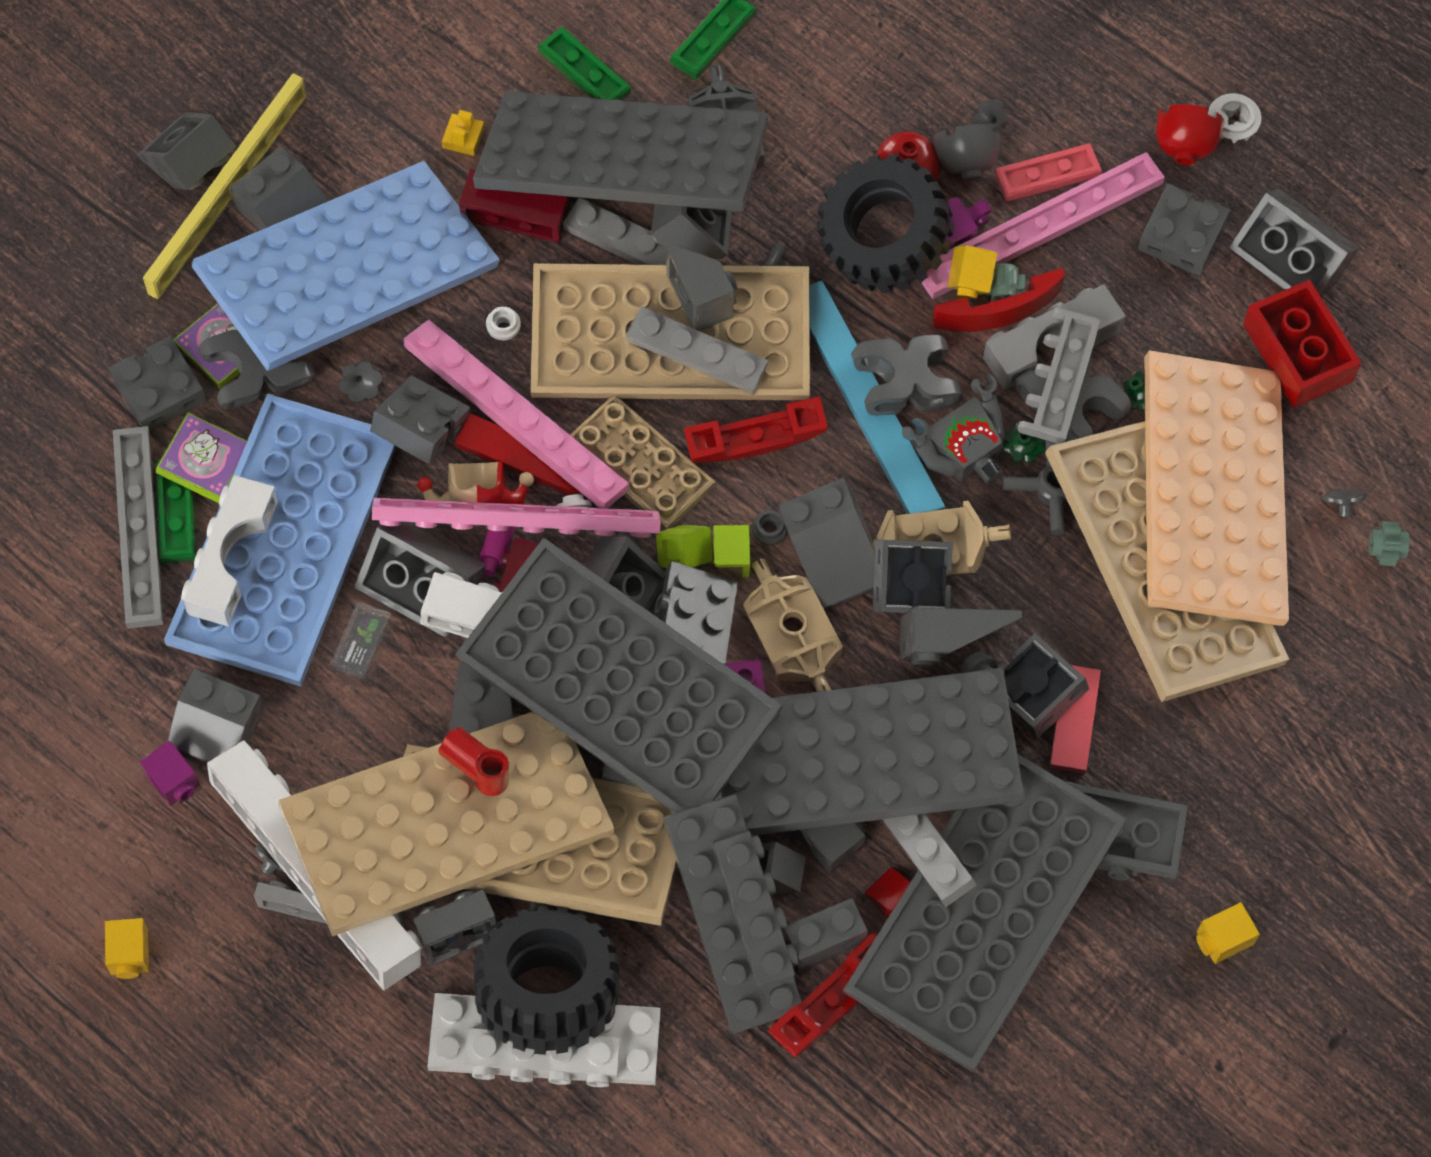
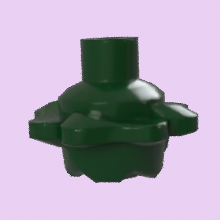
M1138 371L1131 379L1123 383L1125 388L1123 391L1130 399L1131 410H1135L1138 406L1141 410H1145V375Z
M1017 423L1012 431L1005 433L1006 443L1003 446L1004 451L1011 454L1015 462H1021L1024 459L1026 463H1032L1037 455L1044 452L1042 443L1045 440L1020 433L1017 430L1019 425Z

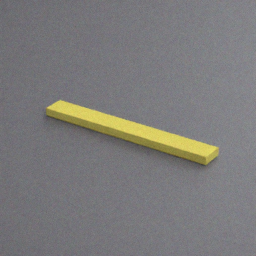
M294 73L290 76L144 275L143 280L148 295L156 299L163 295L233 199L231 187L257 166L306 99L302 77Z

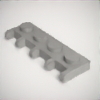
M1054 308L1051 317L1057 321L1064 322L1060 336L1045 335L1043 342L1046 346L1056 349L1051 366L1037 364L1034 371L1037 376L1047 378L1042 396L1028 394L1025 401L1027 405L1038 408L1034 423L1020 421L1017 430L1022 434L1060 444L1064 443L1067 438L1101 319L1062 308Z

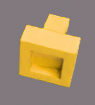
M459 110L458 115L452 113L442 139V148L475 156L485 129L484 121L474 119L473 113Z

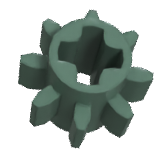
M1002 263L995 265L990 293L984 295H991L993 302L1023 293L1026 289V275H1018L1019 269L1013 264Z
M1382 521L1381 527L1378 530L1372 529L1370 532L1369 555L1376 556V560H1379V565L1396 566L1399 558H1407L1409 533L1401 531L1402 528L1399 527V522Z

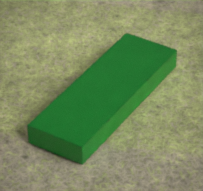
M721 0L670 56V64L694 80H697L756 15V7L745 0Z
M561 26L538 45V52L590 98L622 101L631 93L630 85L564 27Z
M156 473L160 563L195 561L194 491Z

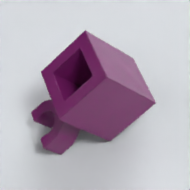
M958 197L948 201L953 214L950 219L954 224L953 235L951 237L947 236L951 243L950 249L977 237L978 227L989 223L990 219L987 214L991 213V208L985 199L977 202L967 210Z

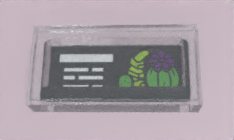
M357 602L330 663L331 669L365 680L391 621V613Z

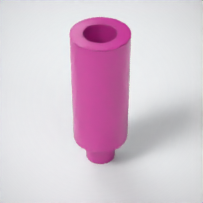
M509 526L507 531H492L488 529L479 555V560L486 564L484 575L494 576L496 568L501 567L504 551L506 548L509 549L516 527Z

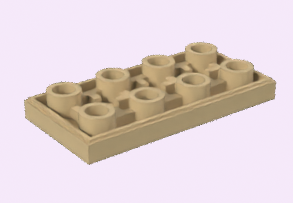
M611 396L570 434V436L629 483L628 492L624 496L640 510L659 511L661 519L660 528L663 530L672 528L715 487V481L695 463L691 462L688 457L617 396Z

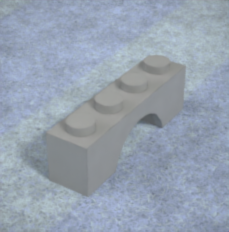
M1105 284L1095 289H1084L1075 299L1065 304L1063 302L1056 303L1046 313L1036 318L1028 317L1022 320L1016 328L1006 333L1004 331L997 332L987 340L983 359L1004 391L1015 386V378L1026 370L1035 371L1037 364L1036 351L1043 344L1045 335L1060 336L1064 322L1057 321L1051 317L1054 308H1062L1101 319L1094 346L1122 332L1126 315Z

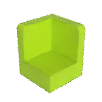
M679 525L656 533L658 565L660 567L667 568L671 561L689 567H696L712 561L711 530L709 526Z
M749 525L713 526L715 567H742V577H749Z

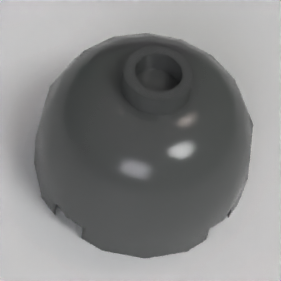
M992 124L956 127V132L952 135L946 136V130H943L932 137L941 168L951 175H961L962 181L981 179V172L993 167L1001 151L999 127L996 126L993 129Z

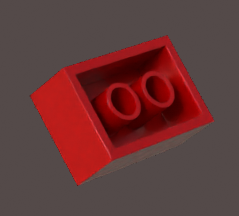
M1310 279L1249 305L1243 326L1269 369L1275 371L1281 382V389L1293 408L1354 382L1362 363Z

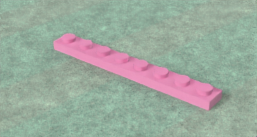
M1145 152L958 246L968 245L998 252L995 265L1007 263L1162 185L1165 177L1149 154ZM954 248L950 249L947 254H940L941 265L937 270L931 267L926 272L928 278L921 282L932 299L953 290L947 288Z
M429 319L404 338V347L597 507L608 509L628 492L629 483Z
M373 498L372 520H379V524L384 526H399L401 521L415 522L416 526L422 528H433L437 526V523L451 524L452 528L462 530L472 529L473 525H487V529L492 531H507L509 526L523 527V531L530 533L544 532V528L559 529V532L563 534H579L580 530H594L596 535L613 536L616 534V531L630 532V535L633 537L647 538L651 537V533H660L661 521L659 511L390 498Z

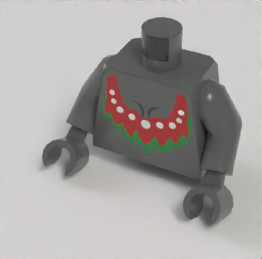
M985 374L987 387L984 390L981 388L978 379L974 378L972 380L971 388L977 394H981L982 398L980 401L977 397L972 398L930 427H928L923 419H912L913 424L917 428L916 434H914L909 426L903 427V437L907 440H915L914 447L928 469L949 477L954 476L958 481H965L977 473L987 485H991L1002 476L1003 471L995 460L1001 454L1005 434L1001 409L996 395H992L997 386L993 375Z

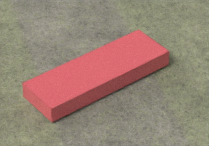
M1091 143L1006 165L995 170L996 179L1006 202L1090 180L1102 173Z
M1072 665L1086 678L1089 690L1056 721L1049 768L1085 775L1101 670Z

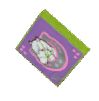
M217 303L173 339L178 350L221 390L223 386L240 374V371L235 364L227 360L210 363L205 361L198 349L199 345L209 337L229 330H237Z
M188 412L160 460L155 473L219 503L221 492L225 486H229L247 441Z

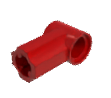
M461 727L453 728L445 736L438 749V753L474 780L477 789L482 794L496 796L506 790L509 782V761L503 752L487 748ZM487 770H496L500 773L498 775L489 776L484 772H486Z

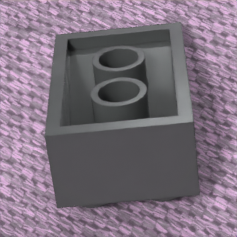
M844 477L778 505L794 548L824 611L873 590L875 546L854 490Z
M914 608L900 617V660H911V666L914 667L932 666L933 662H940V658L1022 618V610Z

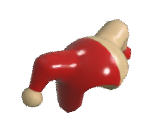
M502 462L449 464L448 490L441 497L433 492V484L428 477L419 479L417 486L423 492L425 500L524 505L528 487L534 483V477L528 472L522 473L519 476L520 484L515 490H510L505 486Z

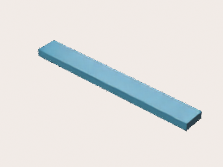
M821 280L809 285V333L905 512L911 514L944 510L945 505L909 440L903 437V428L896 415L875 416L867 412L864 400L869 390L879 384L872 372L858 371L855 368L851 353L857 344L823 281Z

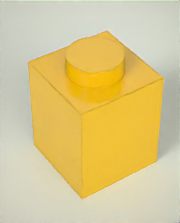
M968 245L954 247L947 288L958 290L957 296H967L969 299H977V296L980 294L990 293L998 252Z
M1242 902L1203 920L1197 930L1198 935L1196 939L1204 955H1210L1216 964L1253 946L1260 934Z
M143 918L105 921V965L110 974L116 975L117 978L132 979L138 977L139 973L149 972L148 928Z

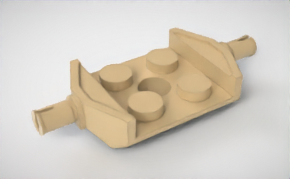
M963 501L964 507L903 515H895L893 510H888L878 532L877 539L909 541L938 539L942 542H953L952 571H946V576L976 573L981 566L986 547L990 546L989 541L1011 540V529L1009 524L989 528L983 526L970 502Z
M760 559V564L758 560L752 564V568L760 580V586L749 595L743 604L742 612L744 616H748L776 671V680L809 681L813 684L816 692L831 690L825 678V673L841 656L843 646L808 578L799 575L773 576L765 559ZM794 617L803 623V627L799 631L792 632L783 626V622L788 618Z

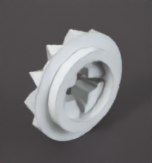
M1235 93L1222 95L1215 99L1209 107L1208 115L1216 118V113L1218 112L1224 118L1221 139L1224 137L1231 139L1233 144L1241 139L1248 141L1254 133H1257L1260 127L1261 112L1256 103L1244 95ZM1240 111L1239 122L1236 121L1234 124L1228 125L1229 117H1233L1234 114L1236 115Z

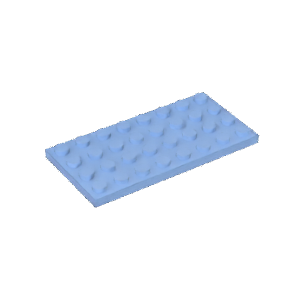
M422 161L194 258L192 268L260 362L269 371L498 267L500 259L465 214L460 213L459 205L426 162Z
M267 394L233 476L236 475L274 486L278 503L267 531L251 534L240 539L227 554L225 570L237 580L241 592V598L231 623L228 627L190 616L187 613L184 601L181 599L164 638L165 644L301 687L372 511L373 498L378 496L397 446L370 432L371 424ZM208 537L206 538V541H205V543H204V545H203V549H204L205 546H206V543H207V541H208ZM195 568L193 569V572L189 580H192L194 573L196 571Z

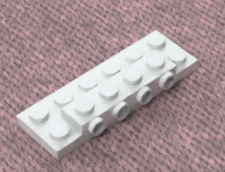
M435 993L428 1071L472 1073V1077L481 1080L494 1079L495 1075L510 1076V1079L516 1082H531L533 1077L548 1078V1082L558 1085L570 1084L571 1080L586 1081V1084L592 1087H607L609 1082L655 1085L660 1008L616 1005L612 1021L605 1024V1030L598 1037L593 1038L590 1036L588 1044L578 1049L575 1045L568 1047V1052L556 1054V1050L546 1051V1055L534 1054L533 1049L526 1048L525 1052L513 1048L512 1042L508 1041L505 1044L494 1036V1030H488L483 1024L482 1016L477 1012L475 996Z

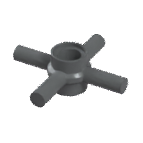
M1045 440L1046 451L1049 448V446H1053L1058 443ZM1047 456V466L1039 473L1038 477H1002V491H1037L1039 500L1049 506L1051 534L1062 535L1065 533L1063 503L1067 499L1062 488H1055L1048 483L1050 481L1059 482Z

